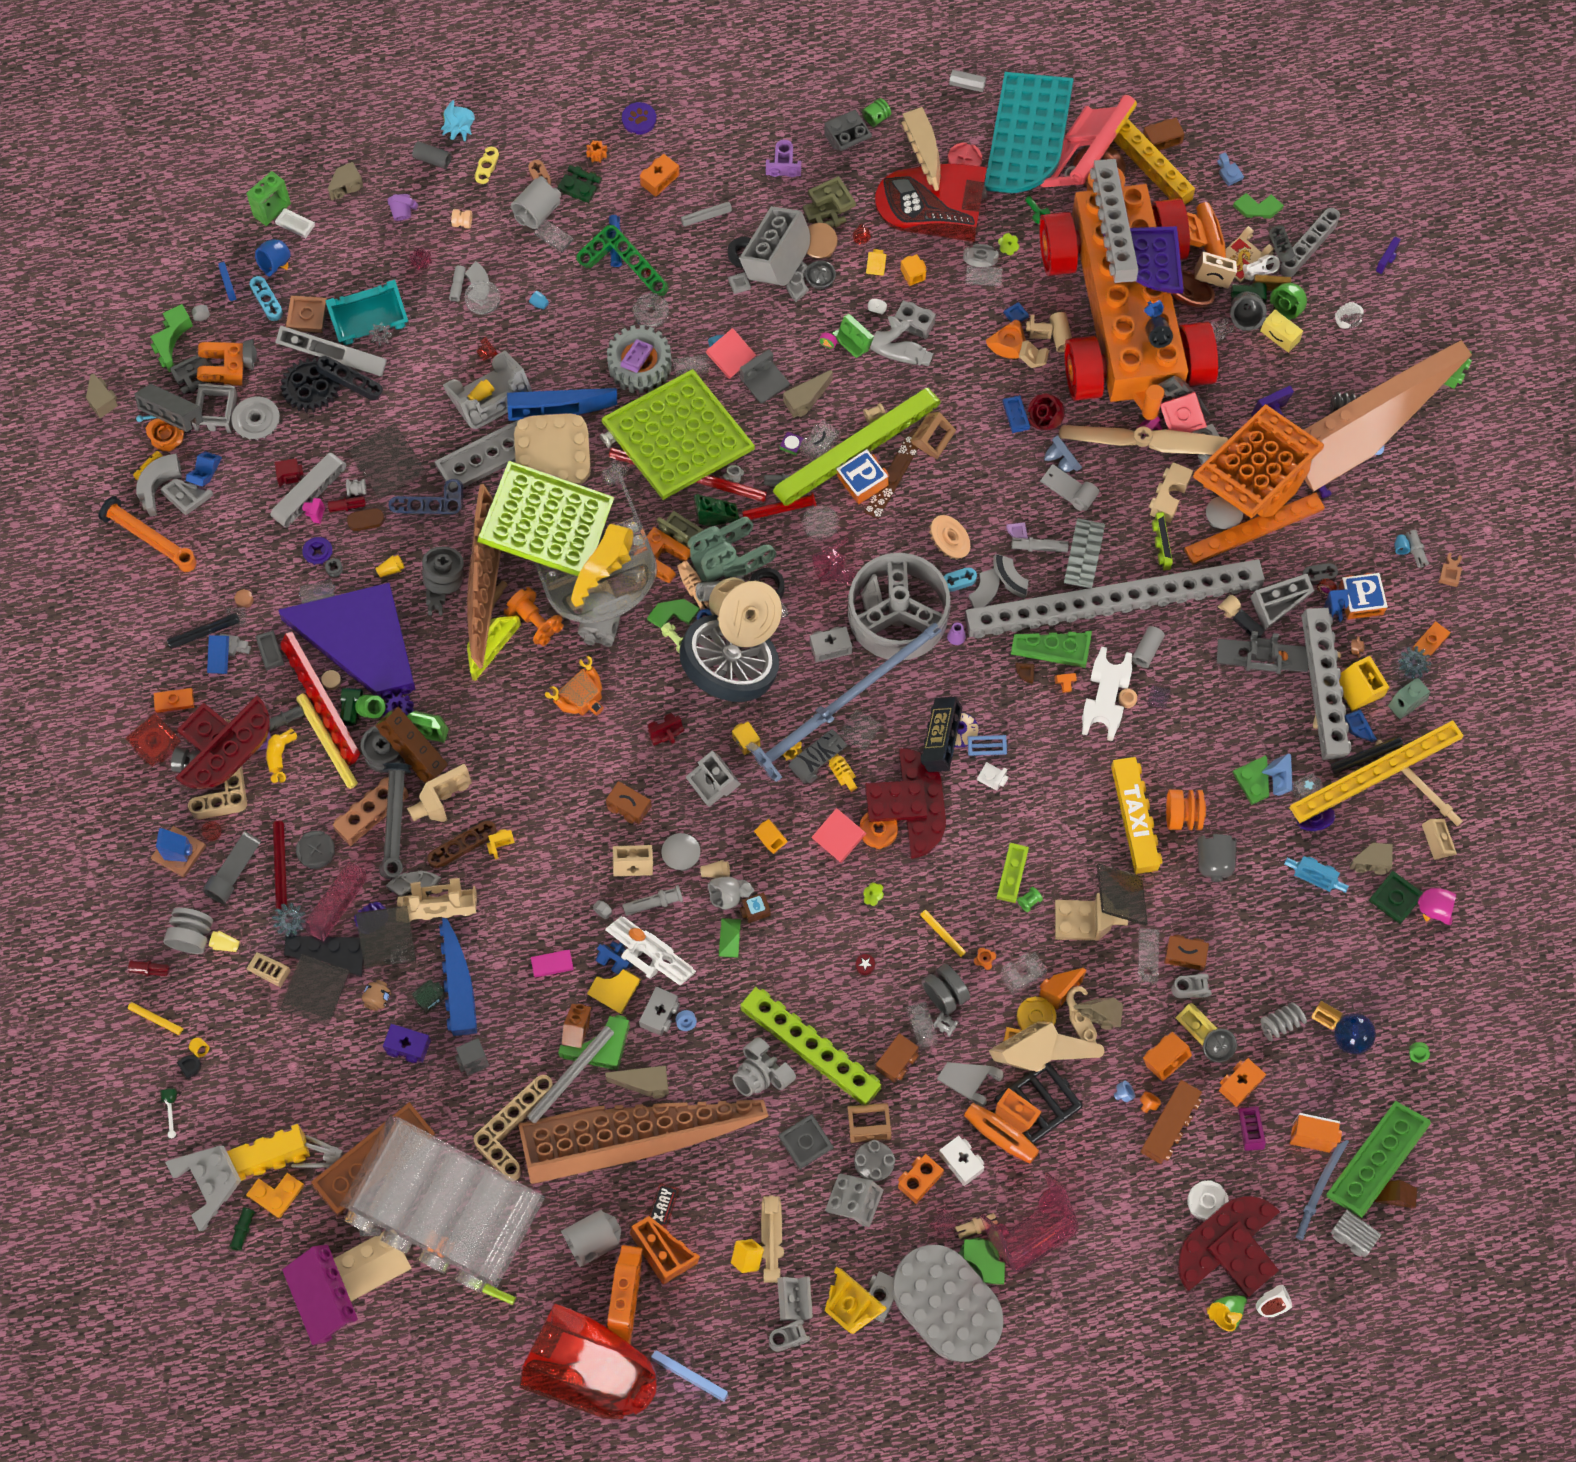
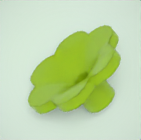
M1005 233L998 240L999 249L1002 253L1013 255L1015 251L1019 250L1018 238L1015 235L1012 236L1010 233Z
M874 882L870 883L863 892L864 903L872 906L877 905L884 895L882 892L883 886Z

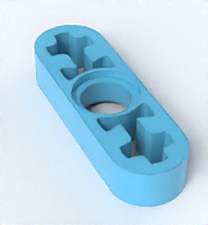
M261 276L253 277L250 280L251 290L267 318L271 321L281 319L283 315L282 308L266 280ZM256 283H259L263 289L262 291L259 290L258 286H256ZM264 296L271 297L268 302H263L262 298ZM271 306H273L274 310L277 311L276 314H273L271 312Z

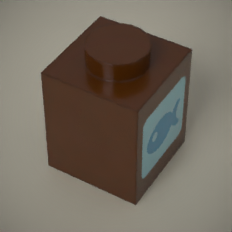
M764 892L743 899L742 907H739L742 918H747L748 923L771 916L770 907Z

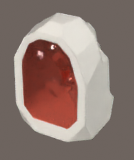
M1278 1285L1264 1293V1296L1256 1303L1258 1313L1264 1317H1274L1292 1308L1290 1296L1284 1285Z

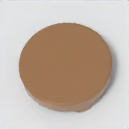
M814 223L808 227L810 231V245L807 254L815 259L829 258L837 248L838 238L836 232L828 224Z

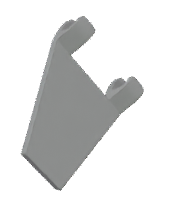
M947 1062L937 1080L970 1099L975 1104L984 1107L987 1099L983 1095L976 1093L988 1074L997 1081H1001L1004 1075L1002 1070L993 1066Z

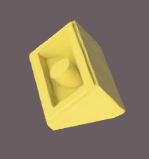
M1193 1003L1188 1004L1176 1017L1202 1046L1206 1035L1210 1031L1217 1029Z

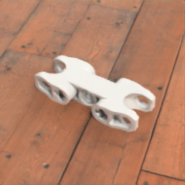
M1101 646L1094 662L1090 681L1099 683L1096 700L1086 698L1082 715V734L1088 735L1089 728L1093 723L1102 722L1108 728L1107 740L1113 741L1115 733L1120 726L1124 706L1115 705L1118 687L1128 689L1132 672V653L1127 652L1121 664L1113 665L1106 659L1107 648Z

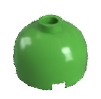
M1284 283L1272 291L1270 303L1274 305L1279 313L1288 320H1291L1301 315L1305 310L1307 296L1299 285Z

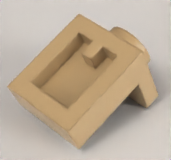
M1030 315V321H1026V332H1029V338L1051 339L1052 324L1045 322L1034 323V315Z
M1027 340L1022 342L1019 357L1031 368L1046 365L1049 350L1047 348L1038 350Z

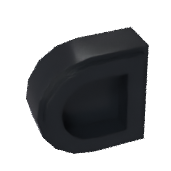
M194 1055L185 1056L176 1062L187 1079L196 1075L201 1069V1062Z

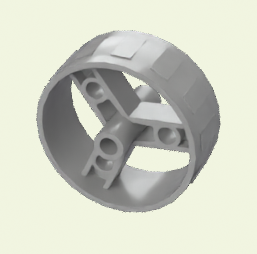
M890 553L876 557L858 571L852 581L848 595V619L856 640L866 650L876 656L889 659L914 640H889L876 635V633L890 625L898 627L907 624L924 632L925 629L935 622L938 627L934 630L937 628L941 629L938 635L928 640L904 660H910L927 653L941 640L945 633L950 615V592L942 573L933 564L913 554ZM875 574L878 578L888 575V599L857 616L854 608L855 599L868 583L871 576ZM907 574L920 578L936 591L942 602L944 614L909 598ZM908 609L914 612L916 615L908 613ZM889 610V614L884 616L883 613Z

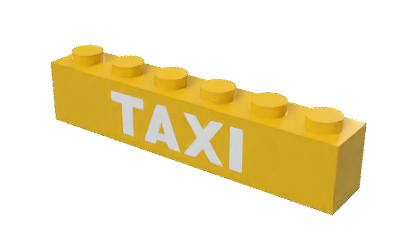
M1136 757L1113 760L1111 769L1135 874L1158 871L1160 864H1162V856L1160 852H1157L1156 848L1158 846L1157 835H1153L1154 821L1152 816L1149 817L1150 803L1148 798L1145 799L1144 792H1146L1145 782L1141 781L1140 774H1142L1141 764L1137 763Z

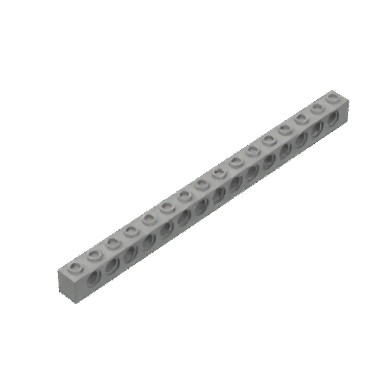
M1257 559L965 610V622L969 638H982L987 634L1000 635L1004 631L1018 632L1022 628L1027 627L1035 629L1044 624L1053 626L1062 621L1074 622L1079 618L1092 619L1096 615L1110 616L1114 612L1119 611L1127 613L1137 608L1145 610L1154 605L1162 607L1171 602L1184 603L1194 598L1195 600H1202L1206 596L1213 595L1214 597H1219L1229 592L1237 594L1246 589L1254 591L1262 587L1265 578L1260 560ZM1239 576L1245 577L1246 580L1240 579ZM1225 579L1228 583H1223L1221 580ZM1203 583H1208L1210 586H1205ZM1184 586H1190L1192 589H1186ZM1166 589H1171L1174 592H1168L1166 591ZM1148 592H1153L1155 595L1151 596ZM1130 595H1134V596H1136L1137 598H1136V599H1132V598H1130L1129 596H1130ZM1116 598L1119 602H1113L1111 599ZM1097 601V602H1099L1101 605H1095V604H1093L1092 602ZM1074 605H1081L1082 608H1076ZM1056 608H1062L1064 611L1059 612ZM1038 611H1043V612H1045L1046 614L1040 615V614H1038L1037 612H1038ZM1020 614H1024V615H1026L1027 617H1026V618H1021L1019 615H1020ZM1006 617V618H1008L1009 620H1008V621H1002L1000 618ZM982 621H989L990 624H984Z

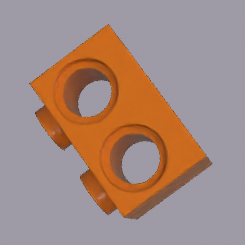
M927 1154L922 1158L920 1156L917 1157L911 1165L913 1168L909 1172L905 1171L898 1179V1189L915 1204L921 1200L944 1173V1169ZM928 1166L932 1172L930 1174H923L920 1169ZM910 1181H915L918 1184V1187L916 1189H910L907 1186V1183Z

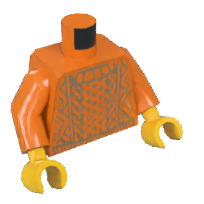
M586 656L588 664L584 665L583 661L579 660V664L582 667H586V670L582 669L559 691L554 686L549 687L553 691V695L545 692V696L549 699L553 698V702L563 712L579 713L583 716L590 710L597 716L604 709L598 702L602 699V685L594 666H591L592 658Z

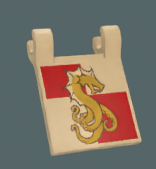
M1249 226L1226 248V259L1236 261L1237 273L1235 278L1240 283L1245 279L1243 272L1244 264L1248 265L1258 261L1259 258L1268 254L1273 255L1274 252L1272 251L1275 249L1269 244L1261 252L1248 240L1253 237L1252 233L1254 230Z

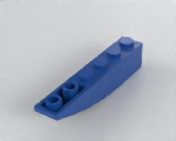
M617 388L507 393L508 421L537 415H580L617 405Z
M442 917L443 924H439L440 936H444V943H441L442 955H445L446 959L445 962H442L443 973H447V980L444 981L445 993L448 992L449 999L445 1000L446 1011H450V1018L447 1019L448 1031L451 1030L453 1036L477 1034L475 999L471 976L456 934L448 919Z

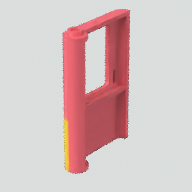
M1123 95L1117 107L1092 109L1089 106H1085L1064 137L1061 161L1058 168L1040 186L1056 187L1084 184L1088 179L1090 169L1093 168L1094 160H1100L1137 106L1136 100L1129 95ZM1090 145L1078 165L1071 171L1070 176L1058 177L1079 146Z

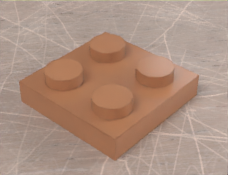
M291 296L286 327L296 331L323 333L327 309L325 300L327 298Z
M173 826L170 829L171 832L186 836L190 844H192L191 856L188 855V861L164 860L157 849L151 856V859L185 878L206 848V844Z

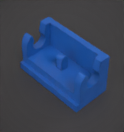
M1349 589L1330 591L1323 606L1324 608H1329V614L1332 615V618L1334 614L1338 615L1339 622L1343 619V607L1347 608L1349 605Z

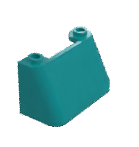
M395 280L386 282L387 284H384L383 287L378 285V287L345 297L341 296L339 297L340 300L334 298L325 300L339 343H343L345 346L354 343L353 339L393 327L396 330L406 327L405 324L408 323V318Z

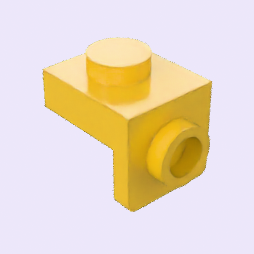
M873 249V252H869L866 274L884 276L887 254H883L884 250Z
M503 829L497 831L496 834L490 835V843L486 844L489 854H494V858L499 859L496 848L515 842L512 831Z

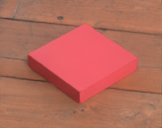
M733 328L706 351V354L729 379L740 370L741 366L756 356Z
M1195 391L1161 402L1160 407L1168 430L1193 432L1207 427Z
M836 808L811 838L842 863L867 833Z

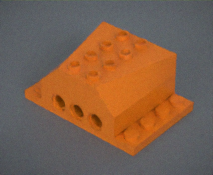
M1265 404L1194 472L1193 478L1202 483L1204 488L1212 490L1250 518H1253L1256 514L1261 517L1273 516L1296 494L1310 471L1312 459L1324 448V444Z

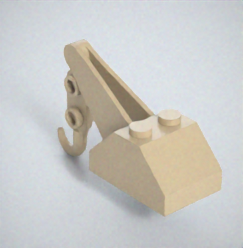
M1081 986L1072 987L1066 997L1069 1006V1018L1079 1039L1058 1034L1052 1022L1038 1021L990 1049L989 1052L993 1060L1015 1068L1038 1072L1046 1067L1045 1064L1051 1060L1102 1057L1104 1047L1096 1043L1097 1032L1088 1017L1082 1016L1080 1012L1074 1009V1005H1077L1074 1000V994L1080 991L1087 995L1086 989Z

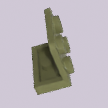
M674 510L666 521L660 517L657 518L658 527L662 532L688 547V541L692 536L703 531V529Z

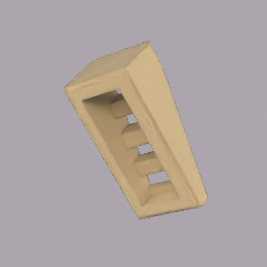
M258 952L246 968L248 971L280 988L291 972L288 966ZM259 959H261L262 961L257 969H255V964ZM267 962L268 965L266 966L265 970L262 972L261 969L263 968L264 964ZM271 966H274L270 975L267 974ZM280 969V972L278 973L277 977H273L277 970Z

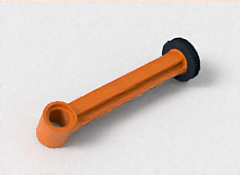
M111 496L101 506L98 517L103 522L115 521L173 560L181 571L190 572L196 567L197 562L190 549L180 548L120 508L121 500L117 499V497ZM189 558L187 562H182L184 559Z

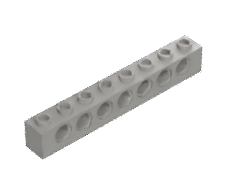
M1116 159L1094 160L1093 168L1090 169V177L1094 179L1093 192L1097 193L1095 201L1096 206L1100 208L1098 209L1099 220H1102L1101 233L1105 234L1104 247L1108 248L1106 257L1107 262L1110 261L1111 263L1109 265L1110 276L1113 275L1114 283L1137 281L1138 265Z
M1329 608L1306 609L1301 617L1322 760L1346 758L1351 752V742L1348 741L1349 727L1344 717L1346 707L1342 703L1343 687L1339 683L1341 673L1336 663L1338 653L1334 649L1335 633L1331 629L1333 618L1329 614ZM1316 626L1320 627L1323 632H1319ZM1318 644L1323 645L1325 650L1320 649ZM1321 662L1326 663L1328 668H1324ZM1324 680L1328 681L1331 686L1325 685ZM1326 698L1331 699L1333 701V705L1329 704ZM1329 717L1335 718L1336 723L1331 722ZM1332 735H1336L1339 741L1333 740Z

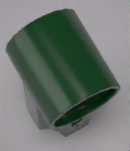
M1256 282L1252 285L1232 284L1231 301L1239 293L1248 291L1256 293L1265 304L1267 303V285L1265 283Z
M342 688L340 718L345 726H354L357 723L358 713L355 704L357 699L363 695L362 689Z

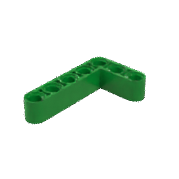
M614 225L606 226L577 254L579 264L585 268H592L614 248L653 293L658 296H664L668 292L669 286L667 282L621 230ZM615 230L616 236L610 239V232ZM602 242L603 248L597 251V244ZM627 243V250L622 252L621 246ZM586 255H590V260L584 263L583 258ZM639 256V262L633 265V258ZM650 269L651 275L645 278L644 272ZM661 282L663 284L662 289L656 291V285Z

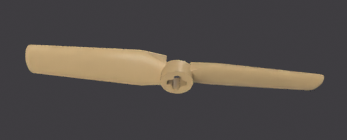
M1062 425L1059 430V437L1061 439L1118 446L1137 444L1140 447L1149 446L1151 449L1165 453L1213 455L1228 441L1227 437L1167 429L1151 431L1148 427H1139L1133 431L1125 428ZM1142 434L1146 435L1145 439H1141Z

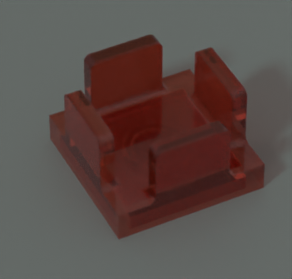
M156 713L125 738L133 747V750L151 767L155 766L158 762L160 764L173 754L175 747L181 743L178 736Z

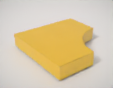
M625 969L611 979L597 976L587 994L622 1014L641 978Z

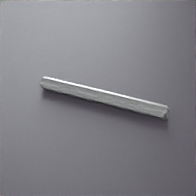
M608 1026L603 1028L527 1115L531 1122L536 1123L613 1036V1030Z

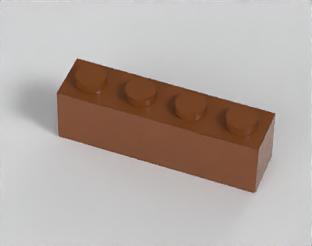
M1180 1080L1140 1151L1142 1154L1161 1165L1164 1159L1169 1161L1174 1152L1171 1149L1173 1143H1179L1184 1134L1180 1132L1182 1127H1188L1193 1118L1190 1115L1193 1108L1197 1110L1203 1100L1199 1098L1202 1091Z

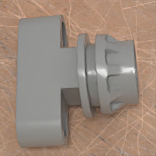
M756 1037L743 1047V1053L747 1059L738 1067L737 1073L732 1078L737 1090L747 1097L767 1089L770 1086V1082L778 1090H783L796 1079L795 1072L786 1062L779 1067L776 1064L777 1058L774 1056L770 1058L766 1054L770 1046L760 1037Z

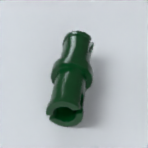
M242 1208L238 1223L233 1228L235 1232L229 1245L231 1249L242 1251L246 1235L250 1233L249 1227L255 1214L254 1210Z

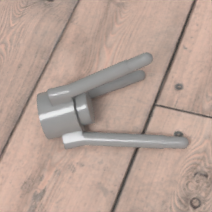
M306 1135L305 1138L322 1147L305 1143V1147L324 1153L323 1160L326 1163L292 1164L291 1167L329 1168L342 1157L343 1150Z

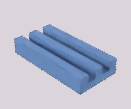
M1006 735L967 737L968 756L1007 755ZM972 740H1002V743L972 744ZM1003 747L1001 751H972V748Z

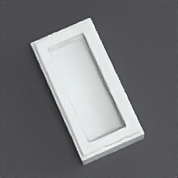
M285 208L275 220L277 225L304 238L309 235L315 226L313 221Z

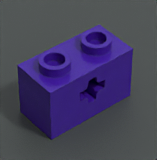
M391 1024L383 1048L387 1052L386 1054L391 1057L398 1058L399 1055L406 1057L405 1060L416 1064L419 1061L423 1063L431 1039L429 1035ZM407 1042L410 1043V1046L407 1045L405 1048H403L402 1044L406 1045Z

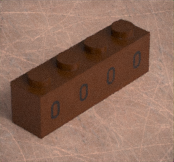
M399 706L389 711L375 725L380 734L389 741L393 749L405 760L406 764L412 766L411 768L415 771L418 778L425 784L437 778L448 766V763Z

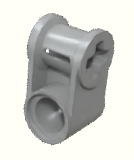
M1209 975L1179 976L1171 987L1172 994L1177 998H1203L1212 995L1207 981ZM1177 985H1184L1186 990H1180Z
M798 1320L772 1331L769 1337L770 1348L779 1352L810 1341V1337L806 1335L803 1327L804 1321ZM781 1336L784 1339V1343L776 1345L773 1342V1338Z

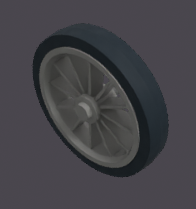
M710 615L695 621L684 634L679 651L681 665L690 680L706 693L727 701L745 702L764 695L775 681L779 669L778 653L771 640L768 638L757 646L740 651L741 647L732 645L727 639L725 644L720 637L723 634L718 626L719 621L717 618L719 616ZM757 655V657H758L759 659L750 658V657ZM700 657H705V658H710V659L701 660ZM719 665L718 669L715 672L711 671L708 668L711 666ZM754 668L762 669V673H760ZM732 670L739 681L732 680ZM746 675L751 677L753 680L749 681Z

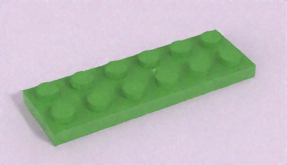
M1395 1101L1326 1194L1327 1198L1362 1218L1430 1126V1120Z

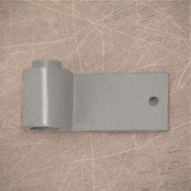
M1053 464L1040 480L1041 483L1072 503L1079 511H1086L1100 492L1094 484L1084 482L1082 485Z

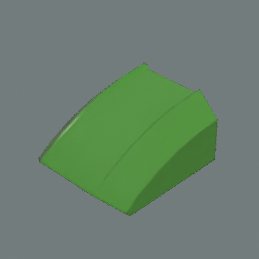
M417 710L407 715L426 739L445 743L449 729L441 716Z

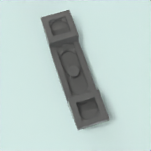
M1176 376L1158 384L1164 389V394L1167 397L1171 395L1173 398L1194 392L1185 381ZM1197 395L1204 418L1210 416V412Z

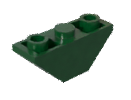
M698 494L694 495V507L699 524L712 527L740 519L736 503Z

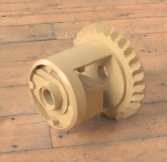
M727 578L714 587L709 598V608L712 615L719 616L717 619L721 633L729 642L736 646L753 647L765 642L776 631L782 615L780 598L777 592L764 582L756 580L745 582L739 578Z

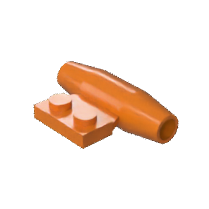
M1200 203L1196 207L1197 216L1187 212L1190 245L1199 248L1203 246L1206 253L1226 258L1225 241L1219 221L1209 203Z
M1008 1088L997 1103L995 1113L975 1103H972L965 1112L964 1117L981 1134L1007 1153L1029 1164L1033 1162L1039 1153V1150L1023 1132L1031 1129L1042 1112Z

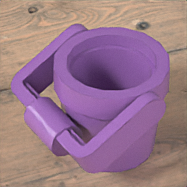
M394 194L387 199L395 221L411 218V209L417 210L418 203L411 199L408 194Z

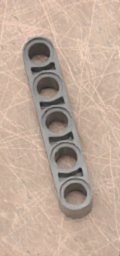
M1328 208L1292 247L1295 255L1291 260L1281 263L1280 273L1282 276H1294L1334 231L1340 218V213L1337 209Z
M328 453L273 508L271 517L284 527H289L291 525L289 523H293L303 513L302 507L304 502L312 503L313 498H317L328 487V484L330 485L341 474L340 472L345 470L346 463L333 453Z

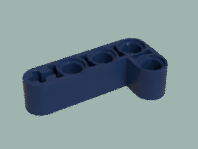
M449 479L446 481L444 497H393L389 501V509L394 513L457 514L463 509V484L459 479ZM452 482L458 484L456 492H452L449 488ZM399 499V503H407V506L399 507L398 510L394 503ZM414 500L420 501L421 508L419 510H415L412 507ZM433 500H437L440 505L436 511L431 508ZM452 500L458 503L456 511H452L449 508Z

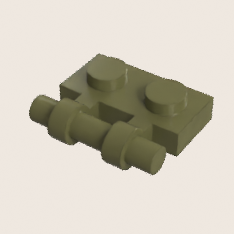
M832 201L819 207H815L814 203L803 205V212L809 224L813 222L825 223L837 228L840 227V224L846 223L845 216L838 218L837 215L840 212ZM831 217L830 221H822V219Z

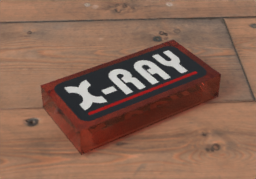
M660 1183L649 1216L667 1229L679 1189Z

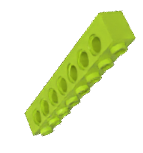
M755 987L741 1003V1011L861 1105H868L881 1090L880 1080L873 1074L868 1075L864 1071V1067L858 1062L853 1063L848 1059L849 1056L844 1051L836 1050L832 1047L833 1044L825 1037L822 1039L818 1036L817 1031L812 1026H805L801 1022V1018L795 1013L790 1014L785 1010L786 1007L781 1002L773 1001L767 991L764 989L759 990ZM762 1006H768L770 1008V1010L766 1013L761 1012L759 1009ZM778 1018H783L786 1020V1022L782 1025H779L775 1022V1020ZM799 1030L802 1034L794 1037L791 1035V1032ZM809 1042H814L817 1047L809 1049L806 1045ZM829 1054L833 1059L827 1062L822 1059V1056ZM844 1066L849 1071L841 1074L838 1072V1068ZM856 1079H862L864 1081V1084L862 1086H856L853 1083V1081Z

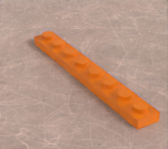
M1313 493L1282 506L1273 516H1258L1185 547L1184 551L1192 565H1195L1321 512L1325 507L1317 493Z

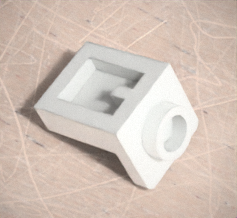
M986 762L977 780L997 791L1000 786L1004 787L1006 784L1008 769L1003 768V770H1000Z

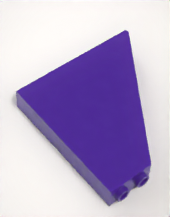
M390 583L278 610L284 623L373 695L379 696L382 699L392 698V693L394 695L399 693L406 695L411 693L412 690H416Z

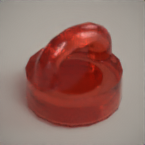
M860 224L852 235L856 244H864L871 239L869 229L865 228L863 224Z

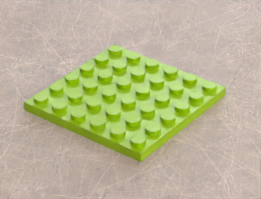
M693 369L602 417L604 426L662 500L755 450V445Z
M508 461L477 542L578 576L584 564L598 546L614 497Z

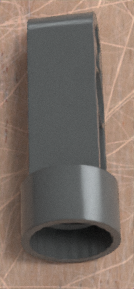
M244 831L217 874L210 876L202 891L211 899L221 904H226L235 890L233 884L254 854L261 840Z

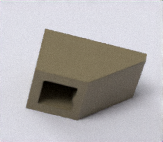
M353 162L336 169L328 187L331 201L341 199L344 195L357 192L360 188L364 187L362 178Z
M93 373L90 375L86 399L98 417L102 418L118 407L116 402L117 396L112 390H107V385L101 377L98 379Z
M1372 843L1352 860L1349 869H1354L1358 873L1374 871L1375 874L1389 873L1392 868L1393 844Z

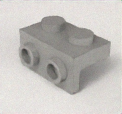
M810 1277L777 1278L780 1320L795 1322L811 1319L813 1314Z

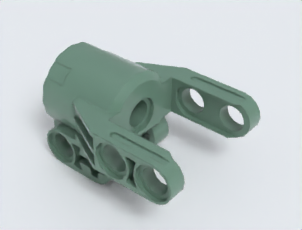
M742 517L721 529H718L716 526L709 527L692 536L688 541L692 564L702 582L716 581L724 576L726 578L746 575L774 560L776 551L771 545H762L741 557L736 555V550L731 544L749 535L753 529V523L748 517ZM748 523L745 529H741L743 525ZM729 532H732L729 537L725 538ZM701 541L697 547H694L695 543ZM767 551H770L767 556H764ZM754 559L751 564L747 565L750 560Z

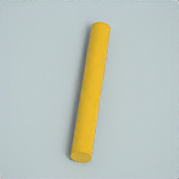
M926 910L920 914L960 957L966 953Z
M133 1002L128 1005L129 1010L177 1035H180L183 1031L182 1027Z

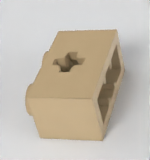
M652 845L613 846V876L653 875Z

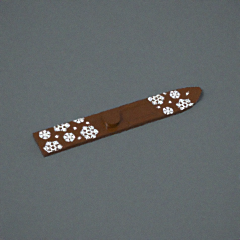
M919 427L913 429L904 440L887 470L889 485L873 495L864 511L865 514L879 520L919 449L910 441Z

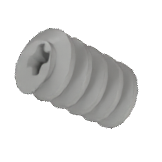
M1293 1002L1289 1003L1288 1006L1282 1007L1281 1010L1278 1009L1274 1013L1268 1014L1267 1017H1262L1260 1020L1263 1033L1269 1041H1273L1272 1034L1279 1038V1031L1283 1035L1287 1034L1286 1027L1292 1031V1024L1297 1028L1300 1027L1299 1020L1303 1024L1307 1023L1303 1011Z

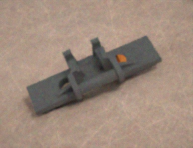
M1252 631L1250 641L1218 638L1216 664L1244 666L1246 671H1250V669L1273 671L1276 674H1280L1281 670L1308 672L1309 666L1306 647L1278 644V633H1273L1270 639L1258 638V632ZM1246 650L1248 654L1245 657H1241L1239 651ZM1251 660L1273 662L1274 664L1251 662Z

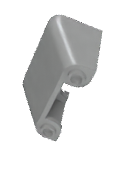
M506 351L497 354L493 358L492 366L494 370L465 387L457 379L443 384L445 392L466 423L473 429H478L508 412L507 393L532 392L524 369ZM487 379L495 389L492 392L493 395L479 402L476 399L469 400L467 397L481 380Z

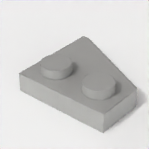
M173 479L161 488V493L185 516L213 496V492L209 489L204 491L198 489L197 485L187 484L178 479Z

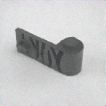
M831 729L796 756L788 767L804 784H810L818 777L816 775L818 769L847 747V744Z

